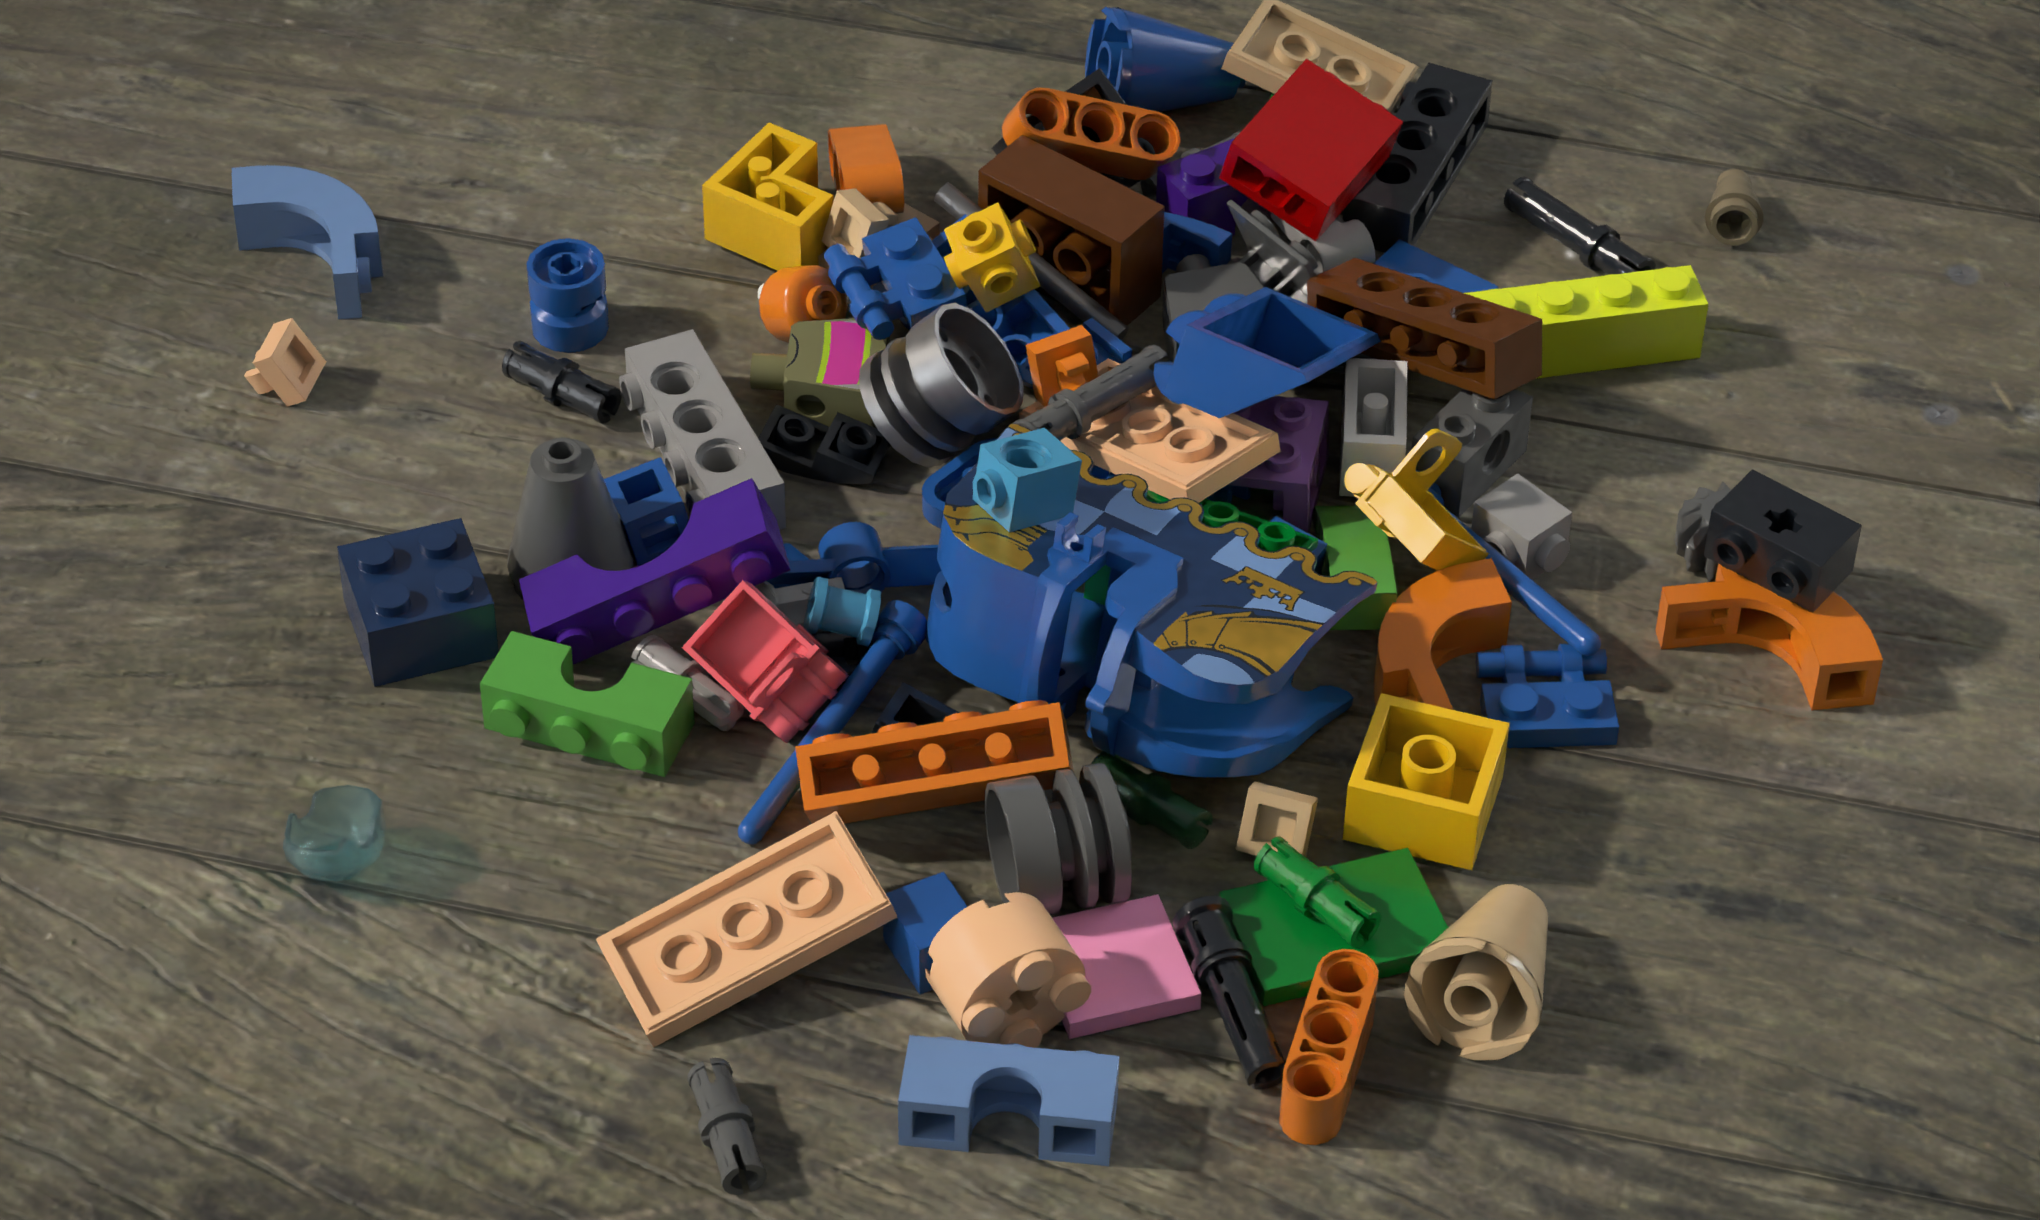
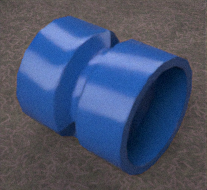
M570 238L552 240L537 247L530 254L526 263L528 289L531 299V325L534 338L542 346L552 351L565 353L584 351L596 346L605 338L609 329L603 254L588 242Z

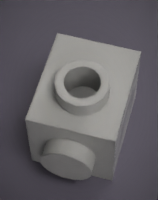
M1517 473L1474 502L1471 529L1533 580L1545 571H1554L1566 559L1570 550L1569 535L1573 512Z

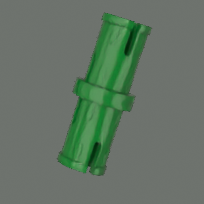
M1280 836L1271 839V845L1278 849L1277 852L1267 843L1261 848L1254 861L1255 872L1264 876L1288 894L1296 902L1294 908L1307 918L1314 915L1338 933L1353 948H1359L1364 945V940L1357 935L1358 932L1368 941L1374 936L1381 923V913L1347 890L1338 881L1341 879L1338 873L1328 866L1318 867Z

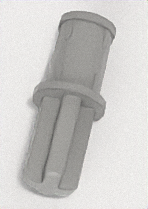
M658 635L647 636L636 646L631 657L634 659L632 663L692 678L694 711L721 731L732 729L736 721L743 715L744 706L728 691L708 677V672L695 660L690 661L682 656Z

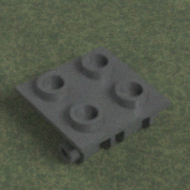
M1230 199L1227 202L1228 208L1249 252L1242 259L1235 257L1227 264L1237 262L1245 264L1263 287L1307 304V280L1316 276L1314 270L1318 267L1315 258L1299 242L1294 240L1288 245L1280 239L1275 226L1260 211L1253 210L1249 214Z

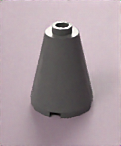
M560 437L546 441L539 445L530 457L507 559L509 576L514 582L516 593L522 600L524 599L519 579L576 554L587 564L601 570L621 571L633 568V552L591 448L579 440Z

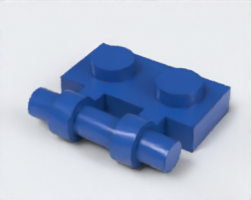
M917 217L863 237L864 257L859 258L855 255H850L842 244L832 245L824 253V258L830 267L828 276L837 291L847 294L851 301L850 312L861 328L868 329L876 340H883L889 337L894 331L892 321L900 317L905 319L911 329L913 325L941 305L956 303L967 307L965 292L955 284L944 259ZM882 282L887 291L881 293L877 290H872L870 286Z
M1569 643L1559 644L1558 650L1524 651L1522 645H1502L1500 652H1477V678L1501 677L1502 683L1482 684L1480 695L1482 717L1510 723L1507 748L1617 745L1619 723L1610 680L1584 681L1583 676L1606 674V650L1599 649L1594 655L1585 656L1574 649ZM1559 676V682L1527 683L1526 677Z

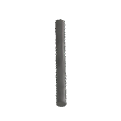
M949 182L940 188L934 198L936 203L957 220L965 214L969 216L972 213L983 210ZM1036 252L1029 255L1041 288L1083 322L1093 318L1120 340L1125 337L1129 327Z

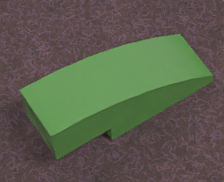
M1315 506L1316 538L1328 544L1320 575L1334 576L1343 571H1357L1367 574L1377 581L1376 591L1357 603L1330 630L1380 629L1385 614L1392 603L1396 602L1397 598L1388 536L1358 506Z

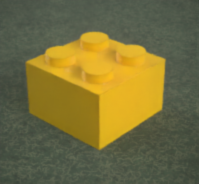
M1381 693L1347 786L1343 840L1388 851L1409 848L1413 857L1472 870L1503 779L1510 723Z

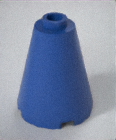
M1104 7L1101 11L1107 16L1106 19H1095L1092 24L1086 51L1085 78L1100 68L1126 105L1161 113L1230 100L1236 95L1238 89H1242L1245 86L1246 80L1222 69L1225 57L1234 44L1232 42L1119 7Z

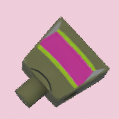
M854 318L798 321L791 326L787 354L752 353L751 389L784 391V408L829 427L837 412L877 428L865 408L859 388L860 368L870 356L877 351L885 350L890 343V336L883 340H876L872 337L869 330L861 328Z

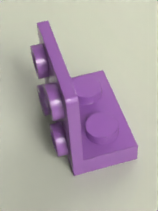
M1273 396L1234 412L1236 415L1277 432L1280 452L1228 485L1274 490L1273 509L1283 511V520L1310 533L1314 517V507L1317 505L1329 458V401Z

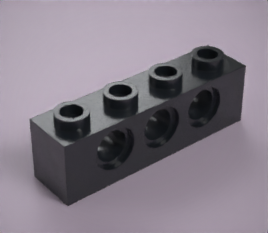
M1428 62L1416 83L1412 81L1407 83L1402 94L1400 108L1396 115H1394L1402 120L1403 123L1390 156L1340 213V215H1343L1344 222L1357 219L1365 225L1372 238L1375 250L1385 253L1399 239L1415 246L1488 126L1493 80Z

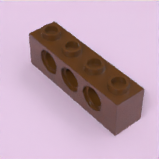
M1358 258L1348 260L1307 280L1308 305L1378 333L1381 342L1366 349L1361 354L1379 360L1407 361L1408 370L1492 399H1496L1542 375L1541 318Z

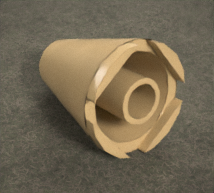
M1505 884L1497 886L1419 953L1411 965L1405 984L1404 997L1411 1019L1427 1039L1439 1046L1441 1040H1444L1462 1049L1460 1057L1474 1061L1500 1060L1520 1051L1537 1029L1542 1015L1548 912L1543 901L1534 892L1519 885Z

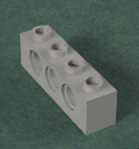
M691 329L625 348L626 374L619 377V385L624 403L630 411L637 409L639 412L642 430L651 449L659 447L663 454V462L676 488L681 486L685 493L689 516H691L694 503L752 478L775 515L779 530L786 528L784 481L694 330Z

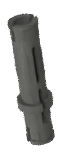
M1149 345L1142 352L1094 380L1083 384L1076 390L1063 389L1049 398L1048 406L1024 419L1015 421L1013 424H1020L1032 431L1045 428L1059 441L1065 437L1076 439L1090 430L1093 421L1100 419L1112 410L1157 386L1154 379V370H1150L1149 365L1167 354L1159 346Z

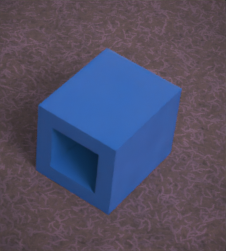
M944 871L886 893L893 905L897 918L883 925V940L919 995L933 990L926 979L925 969L931 971L933 963L932 958L928 954L932 940L951 918L967 907Z

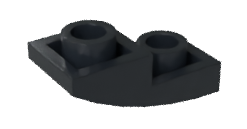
M777 404L758 437L777 470L814 480L846 484H871L891 445L877 428L837 412L829 427Z

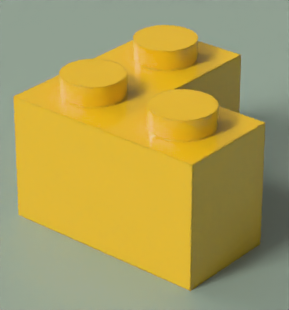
M769 122L702 185L705 240L777 271L785 267L819 265L818 256L828 249L821 240L834 200L833 194L818 189L817 142Z

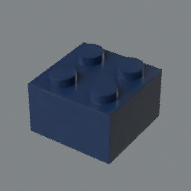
M462 518L337 546L344 603L374 687L495 659L499 649L494 602Z

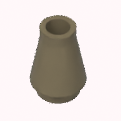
M1729 169L1724 171L1717 179L1715 192L1705 212V224L1708 231L1718 241L1727 245H1741L1751 240L1759 232L1764 216L1751 187L1749 175L1739 169Z

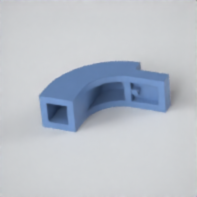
M276 165L231 168L233 210L239 250L291 247L318 255L331 266L333 271L338 319L361 318V293L372 292V277H383L377 223L372 210L364 199L341 181L308 169Z

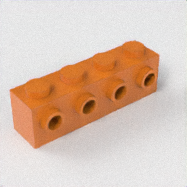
M1042 700L1026 701L1011 706L1009 711L986 715L976 711L960 712L945 717L943 719L944 722L920 726L910 722L895 723L878 729V733L854 737L844 733L829 734L814 739L813 744L795 746L804 812L813 824L837 811L845 824L985 800V790L989 782L1028 775L1036 776L1043 790L1053 789V779L1057 770L1070 769L1074 773L1067 725L1060 702L1048 704V702Z

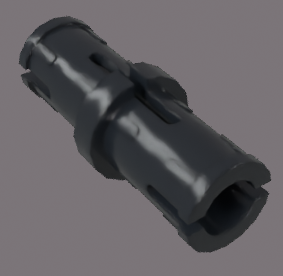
M517 341L513 344L514 350L522 353V355L510 349L506 352L502 362V373L504 376L538 390L545 395L543 399L546 402L558 407L563 403L601 424L611 420L610 415L602 412V409L612 415L617 413L622 398L620 389L585 374L578 369L580 367L578 363L568 358L557 360L523 341Z

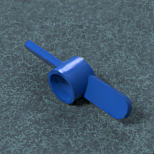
M862 522L843 523L830 529L820 540L818 546L820 559L789 561L790 571L767 580V582L771 585L814 582L816 577L826 579L841 577L845 590L866 594L869 589L882 592L886 587L934 585L936 576L941 571L936 559L938 545L882 547L879 534L872 526Z

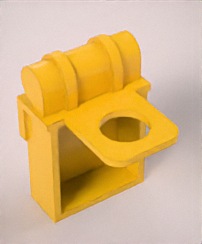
M1435 428L1428 431L1392 473L1384 471L1375 465L1356 463L1346 471L1344 485L1348 491L1358 498L1355 504L1388 537L1399 539L1420 563L1433 569L1441 570L1453 565L1484 560L1489 553L1428 491L1462 448V443L1456 437ZM1442 446V453L1439 459L1427 470L1416 472V465L1421 456L1433 447Z

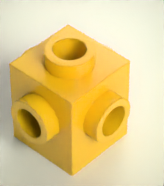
M999 203L972 213L965 219L944 229L952 249V253L944 256L946 266L959 289L969 285L985 312H989L1040 287L1029 259V255L1036 252L1034 243L1022 220L1019 219L1011 223Z

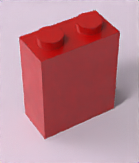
M1306 58L1231 142L1219 178L1316 242L1388 159L1403 121L1391 114L1382 105L1371 101L1342 82L1333 73L1325 71Z

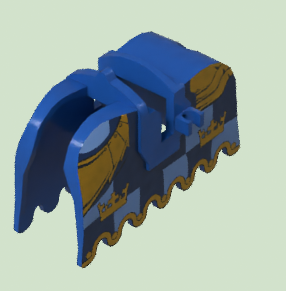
M1010 424L997 440L1032 430L1020 424ZM1071 450L1082 460L1074 511L1060 519L1009 533L972 499L973 479L976 475L977 464L947 493L936 558L941 571L936 576L931 594L925 639L936 661L953 675L979 688L1018 703L1034 700L1046 701L1048 704L1060 702L1065 720L1076 711L1079 690L1086 686L1092 690L1086 700V707L1089 710L1086 715L1084 728L1088 737L1092 739L1094 747L1112 756H1121L1148 769L1193 777H1240L1259 775L1271 770L1315 732L1352 706L1353 696L1341 688L1329 685L1319 686L1311 691H1300L1292 687L1294 672L1308 651L1357 603L1376 591L1377 581L1373 577L1357 571H1343L1334 576L1320 575L1315 572L1317 558L1310 550L1299 546H1286L1272 552L1262 550L1258 547L1260 533L1251 524L1229 522L1220 527L1207 526L1201 522L1204 509L1197 501L1180 497L1163 503L1152 502L1146 498L1149 487L1146 480L1129 473L1117 474L1108 479L1094 477L1091 475L1094 463L1092 458L1086 453L1077 450ZM1106 565L1111 567L1104 606L1085 599L1084 593L1076 592L1075 590Z

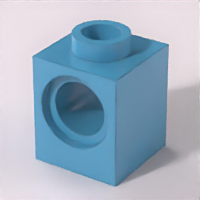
M1045 428L980 444L977 471L973 479L972 499L1009 533L1063 518L1068 513H1073L1082 460Z

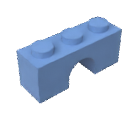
M909 1035L898 1098V1143L903 1146L969 1152L971 1134L975 1125L990 1114L1007 1111L1022 1114L1037 1125L1039 1129V1159L1109 1166L1118 1101L1120 1056L1096 1054L1085 1050L1065 1051L1026 1047L1015 1043L995 1044L957 1040L944 1036L935 1038Z

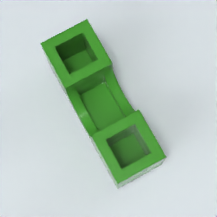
M515 631L510 632L480 682L484 729L499 732L508 737H518L559 748L567 753L581 754L618 764L630 770H640L665 777L695 724L692 678L631 662L623 678L614 686L600 691L580 690L574 686L571 646Z

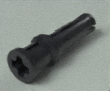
M1204 896L1194 899L1176 912L1173 918V929L1178 938L1188 944L1194 959L1191 964V971L1196 982L1212 993L1225 1029L1230 1036L1245 1072L1247 1084L1249 1086L1252 1085L1253 1089L1256 1090L1274 1087L1283 1081V1069L1286 1060H1284L1268 1022L1267 1015L1262 1008L1248 975L1251 970L1252 955L1249 948L1236 938L1230 924L1233 920V911L1225 898Z

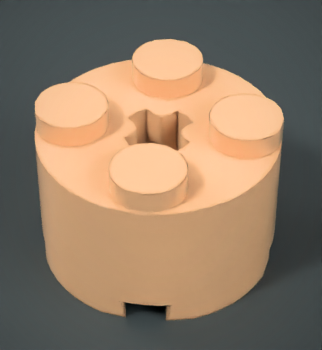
M1021 892L1006 893L1005 896L1009 902L991 908L983 899L960 911L936 934L928 950L933 963L931 971L925 969L926 979L967 1041L995 1044L1015 1043L1037 1048L1042 1041V1035L1064 1019L1065 1012L1078 1009L1089 999L1091 985L1085 978L1084 965L1044 905L1036 897Z

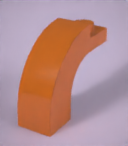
M1492 558L1453 565L1431 573L1408 587L1398 596L1396 602L1392 603L1382 621L1378 636L1374 678L1375 706L1378 703L1380 694L1383 693L1454 710L1436 670L1442 664L1455 657L1501 648L1502 645H1507L1512 601Z
M1720 564L1717 567L1715 582L1662 587L1655 630L1661 649L1725 643L1756 646L1777 655L1792 667L1802 683L1811 711L1874 705L1883 663L1882 655L1871 629L1864 619L1846 600L1834 591L1812 613Z

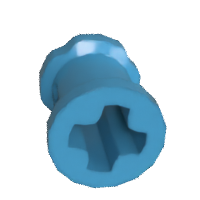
M816 577L807 603L804 628L814 635L821 629L856 638L858 645L868 647L878 620L881 591L869 589L866 594L829 586L828 579Z

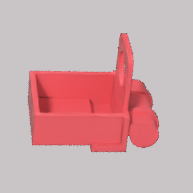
M744 580L741 581L682 647L751 713L749 716L753 720L765 724L785 743H788L799 730L803 731L810 724L808 720L827 699H833L838 693L836 689L849 676L834 660L826 655L829 651L802 625L796 626L752 583Z

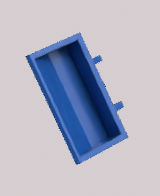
M1264 287L1247 296L1236 293L1222 295L1211 301L1204 311H1189L1175 318L1166 330V333L1180 344L1174 363H1155L1154 379L1161 393L1172 402L1186 404L1217 418H1222L1305 384L1381 342L1378 333Z

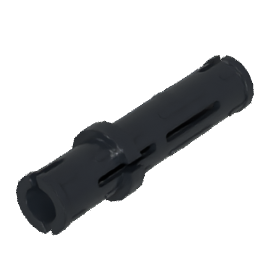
M1520 177L1513 182L1515 187L1524 192L1523 197L1510 188L1506 191L1504 196V206L1506 209L1515 212L1579 254L1580 262L1592 271L1603 270L1607 274H1622L1656 269L1654 260L1642 255L1622 242L1620 234L1608 225H1596L1535 185L1529 178Z

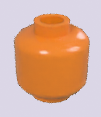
M819 265L785 267L769 276L761 290L759 309L765 328L776 339L789 343L791 326L798 321L846 319L848 311L847 294L836 290L828 276L829 269Z

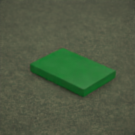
M1409 848L1328 866L1340 875L1341 879L1338 881L1347 890L1381 913L1380 926L1369 941L1358 932L1357 935L1364 940V945L1359 948L1350 946L1345 939L1314 915L1307 918L1294 908L1296 902L1269 880L1219 892V897L1225 898L1232 908L1233 920L1230 924L1237 940L1243 942L1249 948L1252 955L1251 970L1248 974L1263 1006L1307 996L1318 963L1322 957L1335 950L1352 949L1368 955L1378 968V979L1410 971L1411 965L1419 953L1440 936L1448 926Z

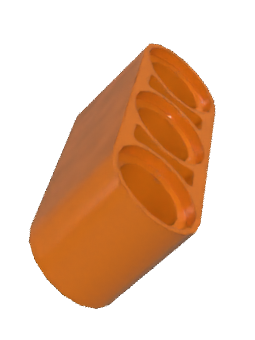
M1034 88L1029 90L1005 117L1002 125V135L1007 146L1021 135H1024L1096 172L1133 180H1146L1153 177L1157 173V167L1164 165L1176 153L1180 144V132L1175 122L1163 113L1050 88ZM1026 114L1036 116L1043 123L1045 131L1032 127L1026 118ZM1082 126L1092 128L1099 136L1100 143L1094 142L1085 136ZM1137 138L1147 140L1153 146L1155 154H1150L1142 149Z
M877 124L829 128V161L836 192L837 190L856 188L871 203L883 202L895 213H904L902 169L887 125Z
M1340 949L1331 951L1322 957L1318 963L1283 1069L1279 1124L1283 1132L1291 1140L1301 1144L1318 1145L1327 1143L1338 1134L1373 1027L1378 968L1368 955L1357 950Z

